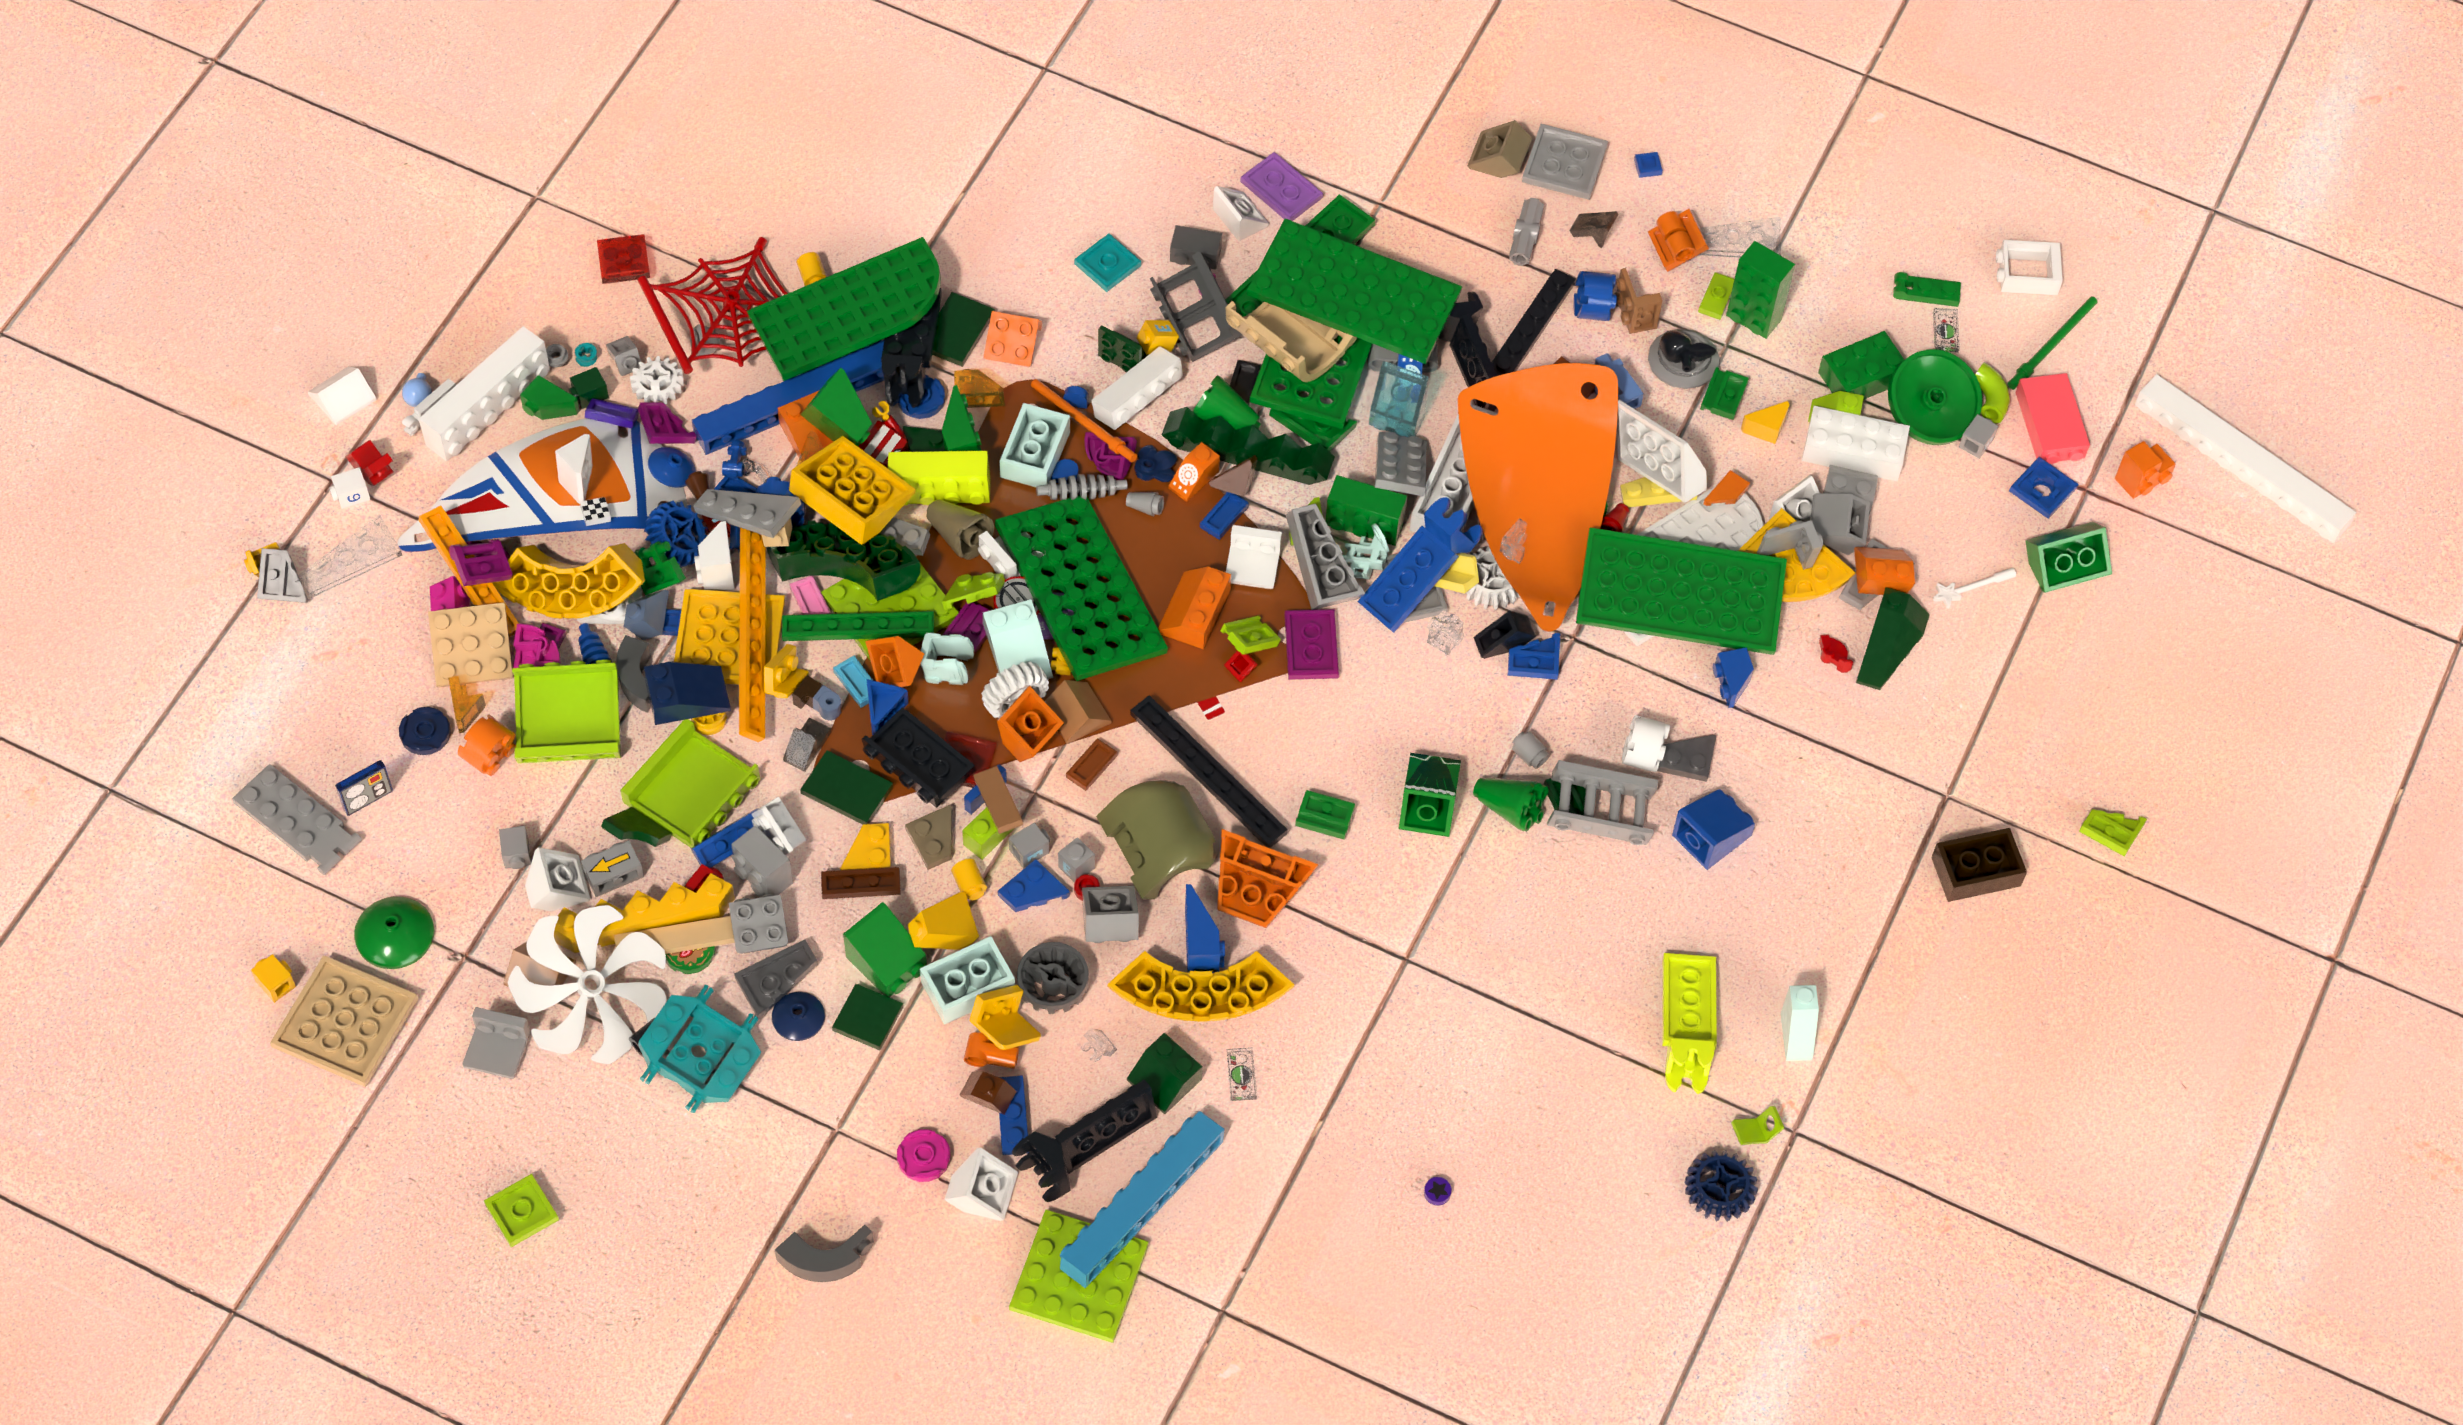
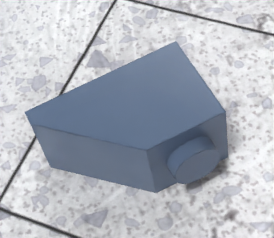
M665 589L651 593L627 604L624 627L642 640L662 635L669 591Z

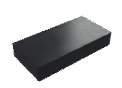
M1237 360L1230 386L1250 406V396L1261 365Z

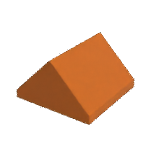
M899 636L865 641L877 682L898 687L912 684L923 659V652Z

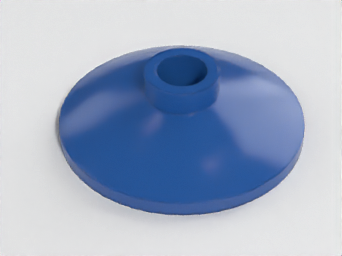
M658 448L648 458V468L653 477L669 487L681 488L687 486L685 481L688 479V476L696 472L692 460L685 453L675 448Z

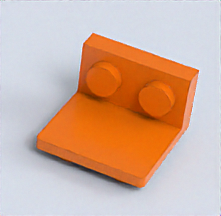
M992 311L984 358L1030 367L1037 331H1041L1043 321Z

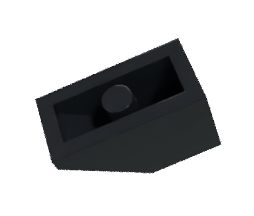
M1509 610L1473 638L1481 658L1485 659L1508 653L1511 648L1520 645L1524 646L1534 639L1536 635L1528 616Z

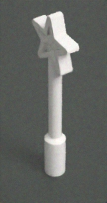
M2010 568L1995 573L1992 577L1954 589L1955 583H1951L1947 587L1937 583L1936 589L1938 594L1933 597V601H1943L1946 608L1949 609L1951 601L1961 600L1962 596L1960 593L1993 582L1999 583L2016 577L2015 569Z

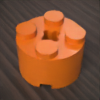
M489 714L487 715V720L484 717L480 718L466 733L464 739L467 742L464 747L459 746L458 756L481 773L492 776L499 769L500 760L504 756L510 757L514 753L516 745L513 743L515 733Z

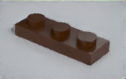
M899 867L822 871V899L901 895Z

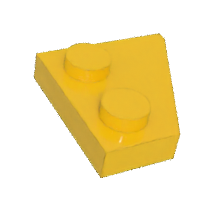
M889 823L863 824L840 870L890 868Z

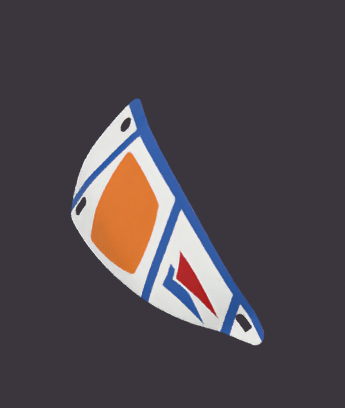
M586 418L540 431L492 453L461 475L441 495L430 510L441 505L464 541L471 542L587 530L645 529L647 526L645 521L650 517L651 511L658 507L659 502L674 501L677 503L682 501L684 507L688 506L683 487L674 488L666 486L657 481L648 468V458L654 450L663 446L662 444L649 443L644 426L636 420L633 428H628V436L623 438L618 435V425ZM584 434L590 435L593 464L585 500L605 497L611 515V522L590 526L585 524L580 504L559 483L555 453L559 448ZM419 520L401 535L397 542L398 547L405 552H421L436 549L431 539L415 543L414 535L426 532Z

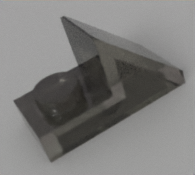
M1617 211L1579 214L1569 231L1573 237L1592 236L1598 246L1602 248L1611 234L1618 213Z
M808 718L801 730L796 727L794 728L783 761L806 772L832 733L831 728Z

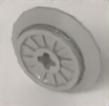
M1675 329L1686 334L1691 339L1692 344L1703 343L1716 349V346L1708 337L1694 330ZM1665 333L1658 336L1650 346L1648 361L1652 372L1660 381L1672 387L1683 389L1700 387L1711 381L1715 368L1719 367L1720 357L1717 351L1705 361H1691L1692 370L1684 372L1682 370V362L1673 363L1668 361L1661 351L1659 343Z

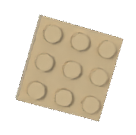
M505 603L428 612L437 688L514 678Z

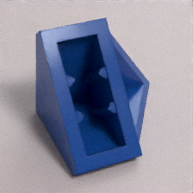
M866 679L872 735H874L902 707L905 708L908 705V691L902 687Z

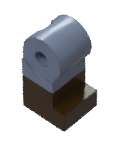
M808 675L792 693L793 705L802 709L806 704L818 711L825 720H835L841 714L840 696Z

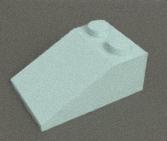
M1031 599L983 613V626L999 673L1003 672L1005 668L1012 667L1013 664L1019 665L1021 662L1025 664L1032 662L1033 664L1037 663L1041 667L1047 679L1053 678L1041 628Z

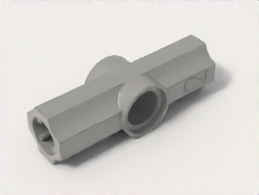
M1530 198L1524 200L1520 218L1516 221L1513 233L1514 241L1509 254V260L1514 265L1523 266L1529 264L1533 246L1537 243L1540 230L1539 223L1544 209V204L1539 199Z

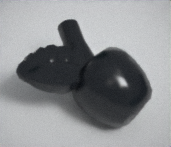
M1676 330L1666 332L1661 337L1659 343L1664 357L1673 363L1682 362V370L1684 372L1692 370L1691 361H1705L1717 352L1714 347L1707 344H1692L1691 339L1686 334Z

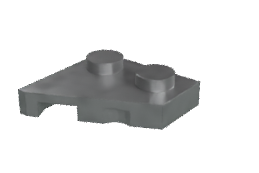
M1716 735L1663 744L1666 746L1663 760L1659 762L1657 771L1707 782Z

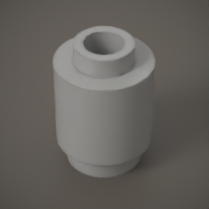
M1530 731L1519 733L1512 741L1514 744L1512 750L1529 767L1533 766L1535 769H1538L1550 756L1547 748Z

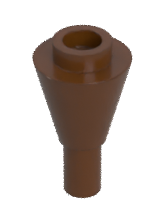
M701 471L690 474L685 481V484L696 500L707 489H710L709 475Z

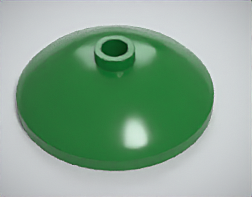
M401 896L387 897L371 904L358 918L354 930L355 944L361 956L370 964L384 969H399L417 962L429 950L434 938V924L428 910L418 901ZM391 922H395V923H396V924H395L394 926H392V927L387 926V925H388L389 923H391Z

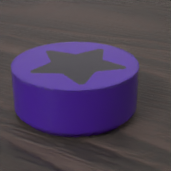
M1442 1177L1429 1179L1424 1188L1425 1199L1430 1204L1436 1206L1447 1203L1451 1196V1185Z

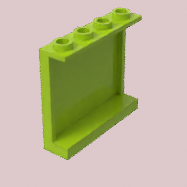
M597 660L596 664L573 661L570 662V665L560 666V663L550 662L545 663L543 667H534L533 664H521L519 668H512L515 684V759L518 764L621 758L618 668L616 663H611V660Z
M686 719L670 734L623 786L620 792L624 804L635 808L672 832V836L692 848L710 837L711 832L725 822L727 814L733 807L737 808L741 804L744 795L749 789L752 790L757 786L760 780L759 768L757 764L749 767L696 732L694 723Z

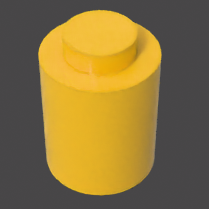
M808 252L797 259L796 263L805 286L827 277L817 253Z
M965 859L956 863L952 867L951 872L960 892H965L967 899L972 901L981 898L987 886L975 860Z

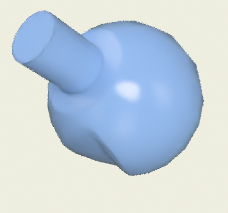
M418 373L416 378L408 380L402 389L403 399L411 407H416L432 393L431 386L426 381L424 373Z

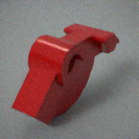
M1820 635L1821 661L1827 664H1834L1841 673L1851 671L1853 661L1847 659L1848 651L1845 645L1839 640L1830 638L1829 635Z

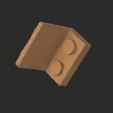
M1626 268L1621 269L1620 276L1616 279L1617 292L1614 294L1617 297L1616 306H1620L1622 324L1627 326L1629 334L1657 329L1662 306L1660 293L1636 297Z

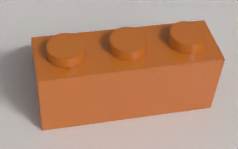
M1209 566L1184 571L1158 627L1160 634L1204 649L1231 590V574Z

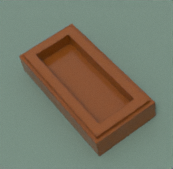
M1097 738L1067 771L1066 778L1087 791L1117 757V751Z

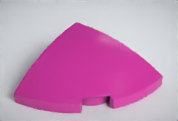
M517 624L513 644L516 649L513 668H519L521 664H533L534 667H543L545 663L550 662L560 663L561 665L558 647L554 640L550 641L546 637L545 631L532 625Z

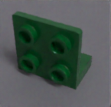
M1102 325L1099 327L1098 356L1105 362L1113 363L1123 371L1128 372L1149 355L1144 352L1139 343Z

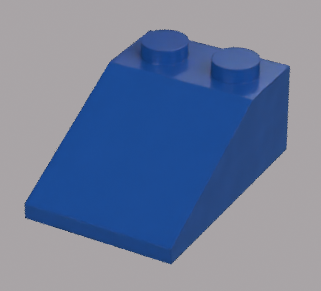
M1186 884L1187 973H1190V971L1219 972V968H1224L1225 940H1220L1217 926L1192 885Z

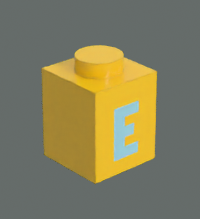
M1145 320L1136 339L1146 354H1151L1159 346L1171 353L1179 335L1169 320Z

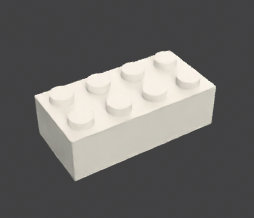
M1814 406L1802 461L1827 467L1833 465L1876 475L1883 479L1898 481L1910 426Z

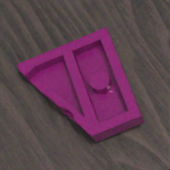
M640 402L638 412L650 444H695L696 434L693 431L688 433L682 427L683 421L674 415L671 409L663 402Z

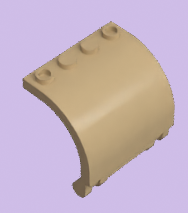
M1233 301L1225 307L1226 321L1232 328L1239 331L1250 342L1262 349L1268 356L1272 357L1303 382L1315 380L1327 372L1357 339V337L1263 302L1256 310L1244 317L1236 312V304ZM1338 335L1343 338L1340 344L1334 341Z

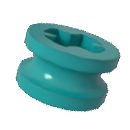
M590 343L579 344L575 349L576 362L584 367L593 365L597 360L595 346ZM582 353L590 354V357L582 356Z

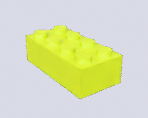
M988 451L888 452V469L916 489L915 494L905 505H930L939 499L953 504L972 503L978 505L990 503Z

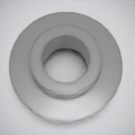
M552 344L547 347L546 352L550 367H561L566 364L568 352L563 346Z

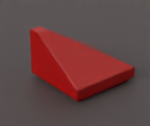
M1238 650L1224 664L1239 682H1242L1258 665L1250 653L1242 655Z

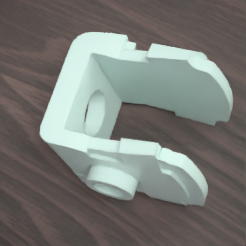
M926 633L921 648L924 656L920 663L926 682L939 684L941 681H948L949 684L953 685L967 683L968 671L965 665L956 659L966 661L973 659L974 647L970 639L957 634L941 636V634ZM937 656L956 657V659L936 660Z

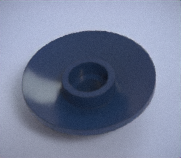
M793 992L785 995L775 1004L772 1011V1023L779 1035L791 1041H803L815 1036L821 1030L825 1020V1012L821 1002L815 996L806 992ZM795 1010H802L800 1015L793 1014Z

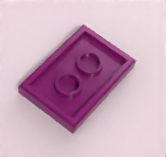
M1335 609L1285 611L1288 680L1338 679Z

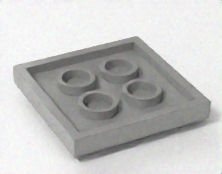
M1540 124L1522 176V182L1590 200L1608 141Z

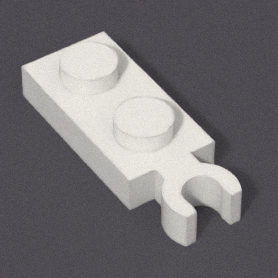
M448 378L414 408V414L407 416L402 421V424L406 426L404 431L410 436L414 435L420 427L419 418L452 390L456 383Z

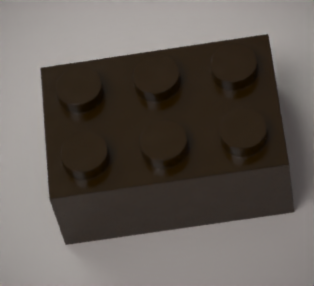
M2010 828L1939 842L1936 844L1931 857L1948 902L2021 887L2027 874Z

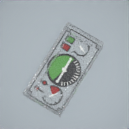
M1934 308V349L1959 353L1958 309Z
M1253 1047L1226 1049L1230 1101L1257 1100Z

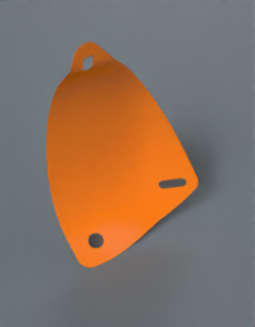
M1583 363L1538 366L1481 381L1462 390L1458 395V414L1464 461L1471 494L1485 538L1508 582L1519 594L1539 627L1548 632L1555 631L1561 626L1568 608L1581 588L1589 528L1600 529L1605 511L1614 459L1618 412V379L1615 372L1606 366ZM1591 382L1597 386L1598 395L1596 398L1589 400L1582 395L1581 387L1584 383ZM1477 399L1495 405L1498 408V414L1494 416L1475 410L1471 407L1470 401ZM1548 601L1555 603L1553 616L1543 615L1545 603Z

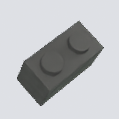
M1176 225L1170 246V262L1179 265H1193L1195 261L1192 255L1200 251L1210 269L1216 270L1222 248V233Z

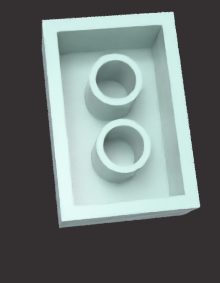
M1023 403L1000 459V477L1033 487L1049 484L1056 463L1060 459L1070 434V415Z
M992 936L920 968L921 983L944 1025L971 1013L978 994L1015 985V978Z

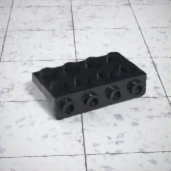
M903 707L870 738L865 735L861 739L864 746L863 751L870 759L876 758L881 762V766L887 773L896 774L899 777V781L907 789L912 787L924 803L928 804L930 802L936 808L976 771L975 765Z

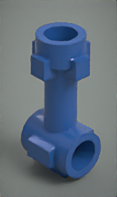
M735 440L731 443V446H728L727 451L728 455H731L730 460L723 461L722 475L728 478L743 477L744 463L740 462L741 456H746L747 447L744 442Z

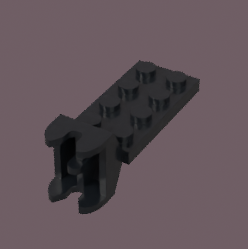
M941 288L930 310L918 322L884 339L881 357L882 372L884 375L886 401L892 407L899 402L902 394L909 396L908 400L912 408L919 406L924 399L926 388L925 368H930L942 297Z
M1474 291L1467 293V302L1455 304L1438 338L1450 342V348L1467 387L1497 376L1495 365L1488 356L1486 344L1482 342L1476 324L1483 305ZM1473 399L1476 406L1493 412L1497 409L1495 405Z
M1145 1080L1132 1085L1127 1091L1114 1099H1110L1099 1109L1086 1114L1077 1123L1064 1128L1055 1136L1056 1139L1036 1131L1022 1139L1012 1150L1014 1156H1022L1028 1152L1015 1166L1020 1171L1035 1166L1033 1171L1036 1175L1043 1174L1038 1185L1041 1188L1053 1185L1042 1196L1045 1202H1051L1071 1191L1068 1174L1157 1118L1150 1085Z

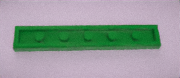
M934 611L782 615V641L878 639L892 636L923 638L926 633H934Z

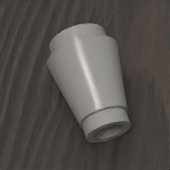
M1129 492L1126 498V506L1151 516H1155V514L1160 515L1164 507V496L1159 495L1158 492Z

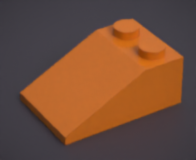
M819 391L778 407L779 424L801 463L833 442L800 415Z

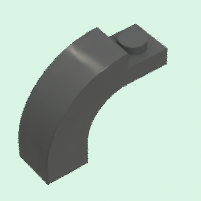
M625 635L616 658L620 686L624 695L634 706L648 713L651 705L645 677L642 673L644 666H646L651 657L649 643Z
M864 1225L841 1246L830 1250H820L811 1247L794 1232L775 1249L776 1260L790 1273L804 1280L813 1282L840 1280L861 1268L859 1255H865L872 1248L874 1242L873 1232Z

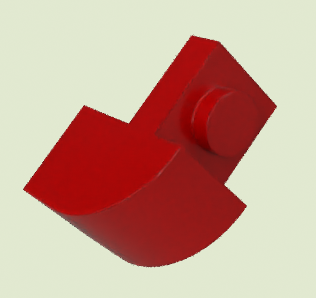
M371 440L363 443L345 456L354 469L360 467L364 480L371 486H375L394 472L388 465L393 461L389 454L381 455Z

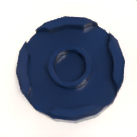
M432 707L414 709L412 713L406 714L402 718L399 725V737L404 748L417 755H431L440 751L448 743L451 736V727L448 719L440 710Z

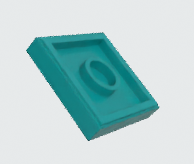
M1108 233L1076 257L1074 264L1104 291L1108 292L1140 268L1141 260Z

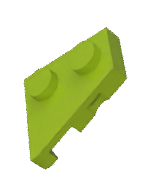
M987 572L982 575L971 576L964 574L957 577L942 601L944 610L953 609V603L959 600L966 599L967 604L982 598L998 595L1005 582L1003 573L993 574L992 572Z

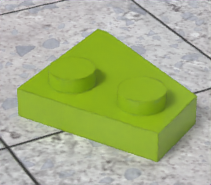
M2092 809L2079 832L2125 857L2147 819L2140 816L2138 820L2126 819L2124 814L2106 813L2105 811Z

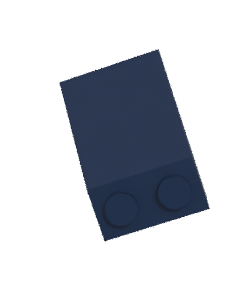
M665 662L644 666L645 683L655 725L731 711L721 666Z

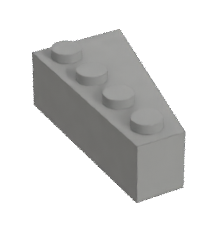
M1312 504L1289 511L1286 514L1311 610L1357 600L1365 595L1364 590L1359 586L1354 577L1353 570L1346 563L1339 545L1335 543L1330 534L1331 531L1317 505Z

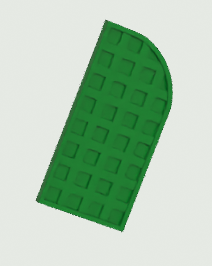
M921 237L747 310V314L782 380L785 381L914 325L930 310L938 296L941 284L940 269L933 252L924 237Z

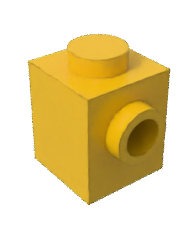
M273 954L268 958L258 961L255 967L251 969L256 983L274 1003L296 987L290 974L292 972L291 968L283 959L278 961Z

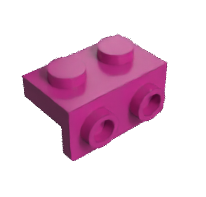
M455 576L430 586L431 611L470 607V598Z

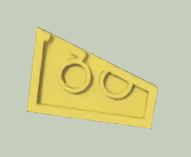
M1646 477L1620 485L1622 502L1627 507L1681 502L1680 499Z

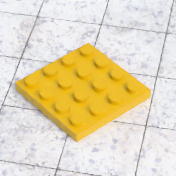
M684 590L674 662L721 666L725 684L739 685L740 592ZM766 594L765 665L779 651L785 595Z

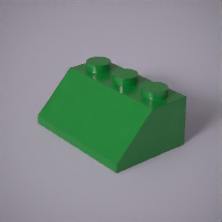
M2095 522L2025 540L2029 565L2044 593L2112 574L2106 527Z

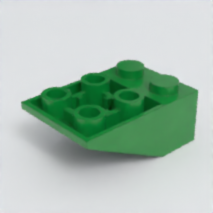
M957 385L953 386L942 427L945 451H982L978 431L975 432L974 430L975 424L972 413L968 412L967 409L968 403L965 393L960 394Z

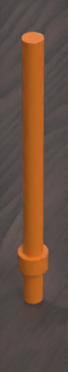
M1034 379L1031 382L1032 388L1108 444V448L1115 454H1121L1130 462H1134L1137 459V454L1126 447V443L1119 437H1113L1038 379Z

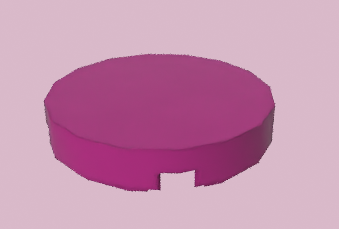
M918 1129L908 1133L901 1144H899L897 1148V1163L901 1172L909 1179L917 1182H930L946 1172L950 1164V1147L946 1139L942 1135L936 1134L935 1131Z

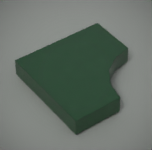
M633 807L605 818L601 825L604 830L620 840L635 839L646 842L654 847L670 841L673 834Z

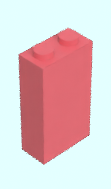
M2067 373L2020 379L2015 393L2036 459L2040 457L2049 464H2054L2058 461H2078L2085 458L2090 443Z

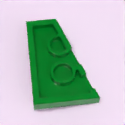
M1270 409L1269 413L1270 417L1311 445L1320 443L1329 452L1356 428L1357 421L1348 419V421H1345L1343 429L1274 409Z

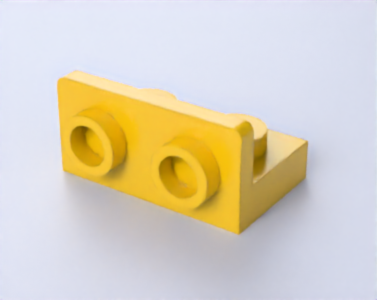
M786 644L764 666V693L774 695L777 698H788L807 675L809 676V671L797 668L796 646Z

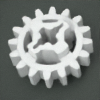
M657 356L655 361L648 357L646 364L640 361L638 362L639 369H632L633 376H630L632 392L636 393L638 400L644 398V402L662 401L666 405L668 398L675 400V393L681 394L682 392L681 386H684L682 369H678L676 362L670 364L668 357L664 361L660 360V356Z

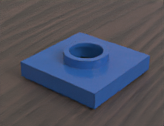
M2038 457L2014 482L2009 492L2049 519L2072 495L2079 484ZM2038 485H2044L2050 489L2051 493L2045 497L2042 496L2043 493L2038 492L2034 488Z

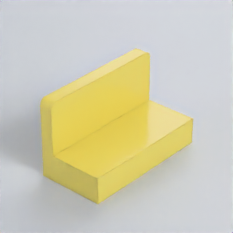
M1458 553L1456 555L1459 557L1434 585L1435 587L1466 593L1479 583L1476 557L1474 555Z

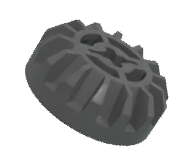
M1060 942L1039 944L1031 948L1022 957L1018 965L1017 984L1024 990L1022 999L1025 1003H1031L1033 1009L1038 1012L1040 1009L1047 1010L1048 1014H1054L1055 1010L1060 1009L1067 1012L1070 1010L1071 1005H1078L1082 1001L1083 994L1087 993L1088 990L1087 963L1075 948ZM1035 982L1041 984L1042 990L1045 993L1043 997L1037 993ZM1062 994L1065 996L1059 1000H1047L1049 995L1057 996Z

